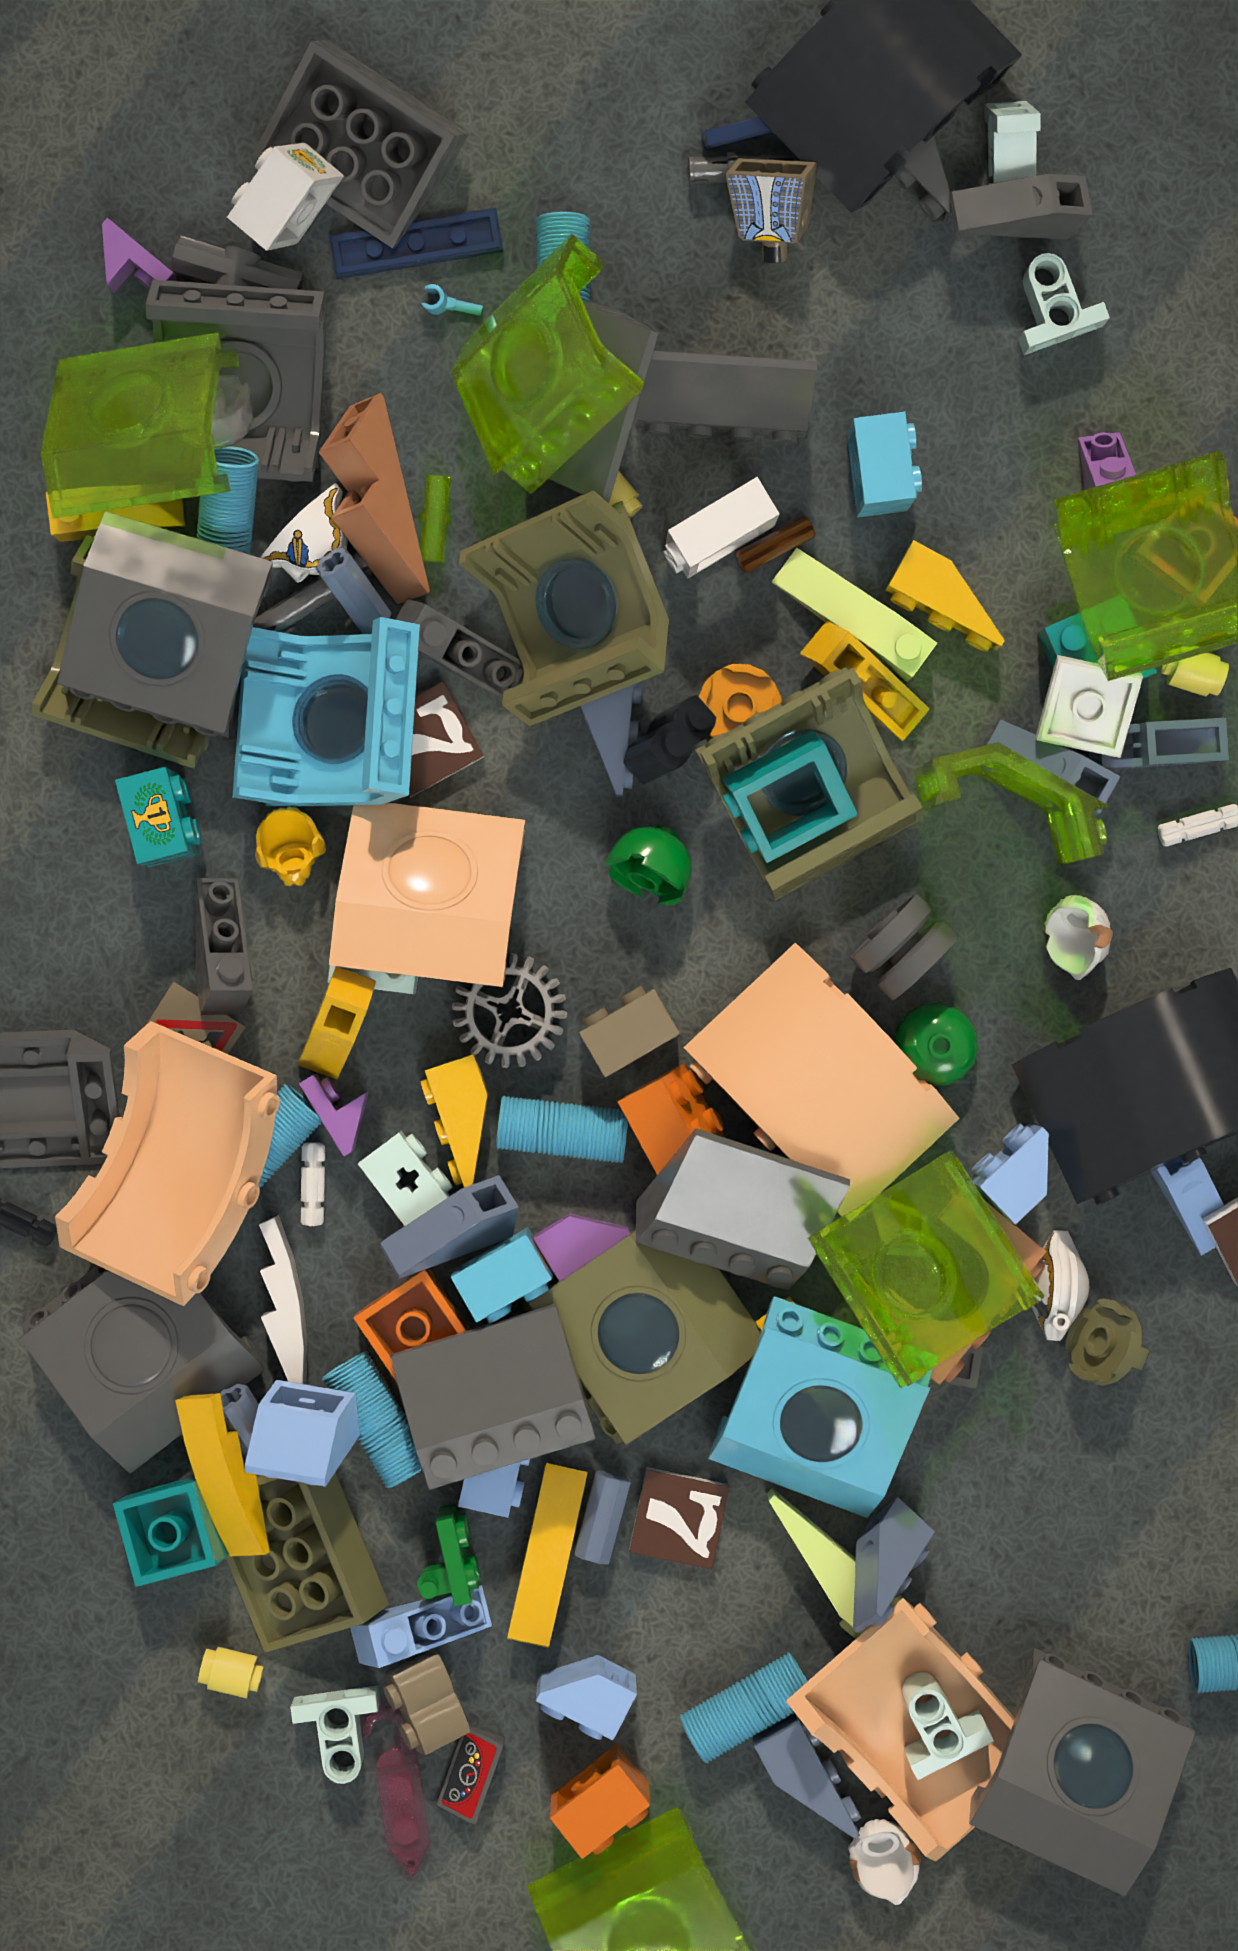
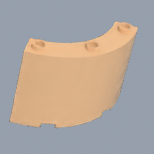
M794 943L683 1048L695 1060L689 1067L706 1085L713 1080L758 1126V1129L753 1134L770 1152L777 1147L787 1159L850 1179V1187L837 1211L849 1223L960 1118L931 1084H928L925 1080H917L913 1074L917 1067L848 993L844 995L830 980L829 974Z
M150 1021L124 1045L125 1067L122 1094L127 1095L128 1100L123 1118H115L102 1153L107 1155V1158L96 1178L88 1175L77 1193L55 1216L60 1248L177 1304L185 1306L196 1293H201L206 1288L210 1275L233 1241L248 1209L253 1207L259 1197L260 1187L258 1184L269 1153L280 1098L277 1095V1075Z
M902 1598L893 1606V1612L883 1624L878 1627L874 1624L871 1625L788 1698L786 1702L813 1736L824 1743L832 1752L840 1751L847 1766L871 1792L875 1790L881 1798L887 1796L893 1805L888 1809L889 1813L910 1836L922 1853L936 1862L975 1828L969 1824L971 1797L978 1785L985 1788L993 1776L1015 1718L979 1678L984 1671L970 1654L966 1652L961 1657L933 1627L937 1622L921 1603L913 1607ZM927 1672L933 1675L939 1682L958 1719L978 1709L980 1710L994 1742L917 1780L910 1767L904 1747L922 1737L910 1716L903 1697L902 1688L906 1679L912 1674ZM922 1695L917 1699L916 1703H926L931 1700L933 1695ZM942 1730L935 1735V1738H944L952 1730Z

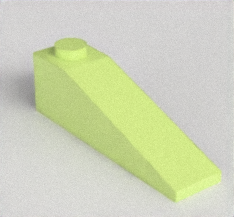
M798 548L795 549L772 580L774 585L824 622L829 621L849 631L889 670L906 682L915 675L937 645L936 641L902 616Z
M771 1488L767 1493L770 1504L839 1616L843 1618L839 1623L840 1626L857 1639L870 1626L859 1633L853 1629L856 1557ZM899 1595L894 1598L890 1604L894 1606L902 1599V1596Z

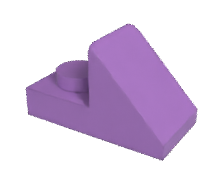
M107 218L102 223L106 282L113 293L118 290L135 268L137 271L134 276L149 290L152 280L178 281L170 269L110 219Z
M314 1074L299 1083L342 1155L346 1156L354 1151L368 1092L339 1109L335 1102L341 1098L328 1077L321 1080L318 1074Z

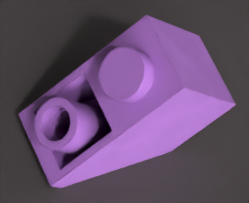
M1120 432L1097 433L1094 436L1078 437L1086 507L1094 528L1136 523L1139 481Z
M569 1213L535 1234L533 1239L557 1279L561 1281L623 1239L631 1231L626 1226Z

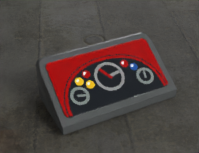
M469 1725L470 1733L459 1738L437 1801V1806L466 1822L476 1825L503 1749L505 1737Z

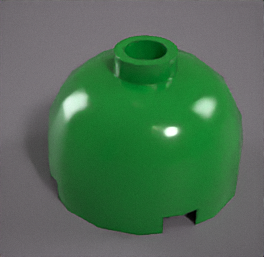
M661 825L656 826V828L641 827L630 830L616 842L605 861V867L611 866L608 872L609 877L622 889L641 898L640 888L660 897L657 902L660 905H676L681 902L692 876V861L688 850L679 840V836L674 830Z
M943 1003L923 1004L909 1011L897 1025L893 1042L917 1067L913 1072L917 1080H925L933 1087L949 1086L964 1078L973 1067L979 1050L977 1032L969 1017L958 1008Z

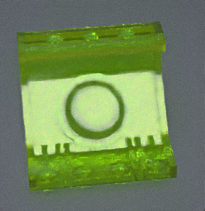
M573 234L466 340L450 372L494 476L502 469L530 494L641 392L645 383L607 350L596 334L579 292L602 270L605 262Z
M219 332L59 359L40 452L52 519L231 491L228 474L218 475L211 425L219 371L221 368L239 367L237 349L222 350Z
M1221 450L1053 499L1056 524L1053 525L1088 643L1107 681L1238 643V528L1230 502L1227 461Z
M999 742L933 758L914 771L924 812L941 808L961 798L957 782L958 777L978 775L1044 812L1048 821L1058 865L1104 854L1102 845L1107 844L1106 829L1102 819H1095L1094 812L1111 806Z
M953 1150L939 1156L902 1181L807 1238L900 1388L905 1385L909 1386L921 1379L936 1365L1021 1311L1034 1306L1045 1297Z
M678 1806L614 1839L611 1845L601 1853L594 1855L591 1852L583 1859L580 1857L526 1885L553 1951H756V1949L744 1936L701 1856L693 1838L694 1831Z

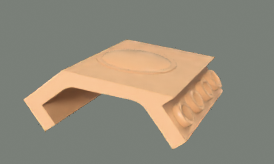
M396 803L353 805L335 903L329 965L503 987L520 856L524 843L525 820Z

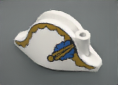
M334 483L301 510L278 534L260 558L273 561L272 568L282 567L297 583L303 581L308 574L319 575L316 567L322 557L328 555L333 549L346 548L347 550L348 539L332 519V516L341 504L343 491Z
M1054 1230L1043 1247L1047 1251L1040 1259L1044 1263V1267L1030 1283L1026 1282V1291L1031 1307L1046 1339L1061 1341L1085 1305L1089 1293V1278L1069 1232Z

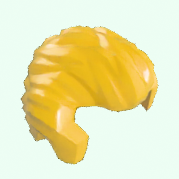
M289 806L287 808L274 809L268 813L257 829L255 857L259 866L276 872L280 879L284 881L285 886H292L293 884L303 886L306 879L310 876L312 865L326 851L324 839L312 818L308 814L301 812L298 808Z

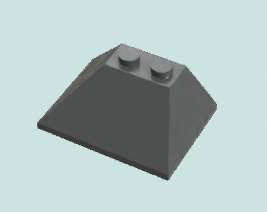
M74 1029L0 1032V1168L104 1164L107 1155L103 1154L102 1150L115 1118L120 1117L111 1049Z

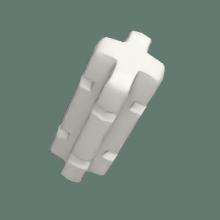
M1231 804L1218 808V812L1210 810L1179 819V823L1175 820L1158 826L1159 839L1163 846H1170L1181 843L1182 839L1187 841L1219 832L1222 827L1224 830L1237 827L1238 806Z
M307 1142L302 1146V1161H305V1166L301 1167V1201L304 1202V1207H301V1223L306 1226H319L324 1222V1207H321V1202H324L325 1167H322V1161H325V1145L319 1142Z

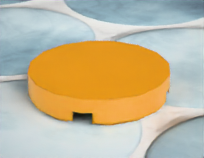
M731 664L717 670L705 681L699 698L717 717L715 726L709 735L711 738L734 729L753 715L781 703L782 700L778 688L766 672L749 664Z

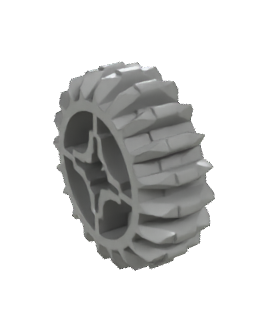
M516 953L510 954L509 966H506L505 975H517L511 990L506 996L498 998L480 992L484 986L483 984L472 983L473 986L470 990L463 986H457L456 993L467 996L466 1003L455 1002L452 1004L453 1010H465V1018L454 1020V1027H461L467 1024L470 1030L459 1037L460 1041L464 1043L474 1037L478 1043L472 1047L470 1053L476 1056L485 1047L489 1050L485 1057V1063L492 1064L496 1053L502 1054L501 1066L503 1068L509 1067L510 1055H517L518 1065L520 1067L525 1066L526 1058L524 1052L529 1050L536 1061L540 1060L542 1055L536 1046L541 1042L546 1048L552 1050L555 1044L546 1035L549 1031L556 1035H562L563 1028L552 1024L553 1018L564 1019L567 1017L566 1011H554V1003L565 1001V995L558 994L552 997L549 991L560 984L559 980L555 978L545 984L541 978L547 974L549 968L544 965L534 974L530 971L534 964V958L532 957L526 959L523 968L517 967L518 955ZM529 981L542 994L545 1003V1018L530 1012L523 1004V995ZM519 989L516 1001L520 1005L516 1008L521 1007V1014L529 1016L531 1020L522 1017H512L509 1023H506L503 1032H501L500 1028L503 1020L499 1016L503 1013L498 1014V1007L489 1004V1001L497 1004H507L510 998L514 997L516 990ZM475 1003L489 1009L495 1015L496 1026L491 1040L481 1032L476 1023L474 1015ZM521 1023L539 1029L536 1036L524 1044L517 1046L502 1045L508 1031L515 1024Z

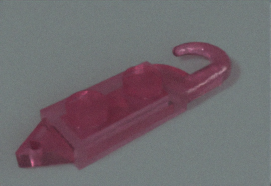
M382 1706L378 1709V1712L370 1713L367 1716L363 1725V1735L365 1738H370L373 1726L382 1719L391 1720L396 1725L399 1746L390 1748L382 1753L377 1761L376 1774L388 1853H394L409 1874L414 1876L425 1848H429L431 1844L420 1764L416 1749L410 1750L401 1735L399 1726L404 1724L399 1708L393 1710L391 1706ZM413 1860L415 1864L410 1865L408 1861Z

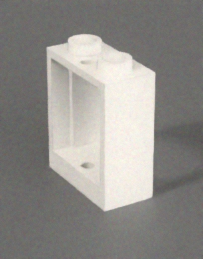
M756 477L669 529L666 545H664L666 548L664 555L674 572L677 574L683 571L688 579L772 529L779 517V512L760 480Z

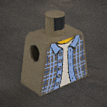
M738 158L726 173L738 236L743 241L762 242V260L764 262L781 263L788 259L787 243H797L807 231L810 221L817 162Z

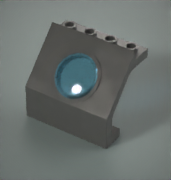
M104 511L83 566L57 684L64 686V689L70 690L72 694L83 699L98 698L111 702L113 706L123 711L132 712L138 710L153 715L155 719L163 723L175 724L178 722L194 727L196 731L206 736L221 735L229 738L234 724L236 691L253 624L263 596L267 597L272 583L273 561Z
M1033 1648L1026 1661L1025 1691L993 1776L985 1788L978 1785L971 1797L969 1824L1126 1896L1156 1849L1196 1731L1187 1727V1718L1181 1716L1176 1710L1170 1707H1161L1142 1698L1140 1694L1131 1689H1122L1111 1684L1095 1672L1083 1671L1070 1665L1056 1654L1044 1653Z

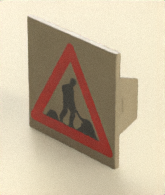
M174 981L147 1022L148 1024L152 1021L228 1055L246 1028L228 1015H200L198 996Z

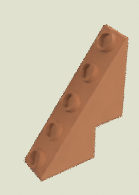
M379 393L349 406L318 453L348 491L332 519L396 604L405 602L406 599L411 600L428 594L430 589L385 399Z

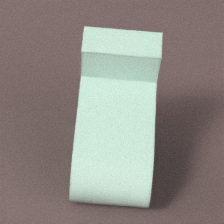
M1027 101L984 104V118L988 124L989 177L993 176V183H989V185L1036 176V131H1040V112Z
M1045 253L1037 256L1031 262L1024 274L1023 286L1037 326L1023 331L1018 339L1023 355L1093 331L1105 325L1110 318L1105 303L1102 302L1083 310L1081 309L1066 265L1060 257L1055 254ZM1038 269L1048 270L1054 277V284L1050 286L1041 285L1037 282L1034 272ZM1056 308L1063 310L1068 316L1069 323L1065 326L1054 324L1050 319L1049 311Z
M918 1672L906 1679L902 1688L903 1697L910 1716L922 1738L905 1746L904 1750L917 1780L994 1742L979 1709L960 1719L957 1718L939 1682L933 1675L927 1672ZM922 1695H933L931 1700L926 1703H916L917 1699ZM942 1730H952L944 1738H935V1735Z
M378 1685L298 1696L293 1699L290 1707L292 1722L296 1724L316 1721L323 1770L325 1775L335 1783L345 1784L351 1782L357 1777L364 1759V1748L359 1714L378 1712L381 1702ZM334 1708L341 1709L346 1712L349 1721L342 1725L333 1724L328 1719L327 1712ZM338 1751L349 1752L353 1756L355 1763L348 1767H342L336 1764L332 1755Z

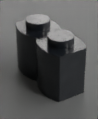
M698 695L691 696L659 713L650 723L647 734L638 738L629 746L623 763L642 784L650 783L684 765L692 753L693 745L703 741L710 735L717 717Z

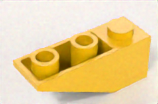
M913 540L885 590L893 595L890 600L907 611L913 612L916 607L930 615L928 621L944 631L950 632L953 627L967 635L965 641L976 649L988 652L989 648L997 651L1005 640L952 561Z
M338 966L335 967L299 1059L298 1066L336 1080L338 1079L367 1012L376 984L375 980Z
M474 1054L425 1070L427 1079L421 1081L428 1105L436 1103L441 1118L434 1121L442 1145L449 1143L454 1156L453 1160L448 1161L455 1185L463 1183L464 1188L473 1185L475 1181L489 1094L477 1057Z

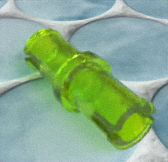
M425 475L423 513H418V522L422 523L420 538L423 562L445 563L447 526L452 525V516H449L448 512L453 478L442 475Z

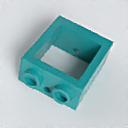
M813 730L722 778L728 790V793L722 795L723 800L732 817L740 816L746 827L739 831L744 843L751 854L758 850L766 863L858 815L825 743ZM810 763L828 804L765 836L746 796Z

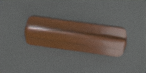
M801 517L739 550L735 555L736 561L744 573H749L813 539L816 534L815 529L807 517Z

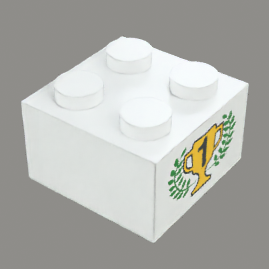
M306 143L275 146L274 148L269 147L256 162L255 168L258 172L250 183H244L233 196L232 203L235 206L227 218L266 251L295 245L303 237L344 175Z

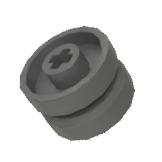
M918 893L908 898L897 909L891 910L866 935L865 941L850 956V959L864 973L874 972L888 959L891 963L878 977L877 986L891 1000H895L920 979L949 950L959 937L945 920L934 922L921 934L918 932L929 919L932 912V907Z

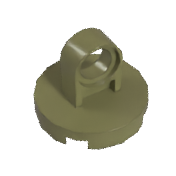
M1103 1298L1097 1300L1100 1304L1095 1305L1091 1310L1086 1307L1081 1310L1071 1324L1066 1338V1350L1071 1351V1360L1073 1364L1068 1363L1071 1371L1080 1379L1101 1386L1117 1382L1132 1367L1142 1370L1150 1353L1148 1349L1141 1346L1142 1330L1136 1313L1122 1303Z

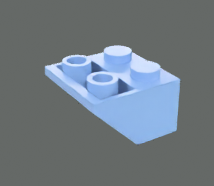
M1031 1123L1025 1127L1019 1124L1013 1128L1002 1140L1006 1146L997 1155L993 1156L991 1153H988L980 1159L972 1168L975 1176L969 1180L999 1213L1014 1224L1018 1223L1047 1195L1049 1133L1043 1127Z
M276 1380L258 1405L245 1462V1472L269 1478H280L326 1487L360 1436L356 1393Z
M596 1655L541 1673L537 1680L536 1701L541 1703L540 1709L549 1716L559 1720H563L564 1716L580 1723L578 1728L588 1736L598 1740L605 1736L614 1740L637 1695L636 1674Z

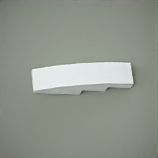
M277 1215L259 1224L275 1262L260 1270L275 1305V1309L265 1312L261 1319L288 1382L306 1385L308 1343L303 1296L294 1256L281 1219Z

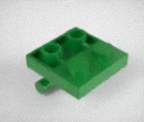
M457 1503L441 1506L436 1519L445 1563L430 1565L420 1572L417 1581L418 1590L423 1598L432 1599L438 1595L451 1593L454 1607L472 1602L474 1589L479 1588L478 1580L481 1579L476 1555L468 1556L466 1547L470 1546L469 1538H471L467 1514H459Z

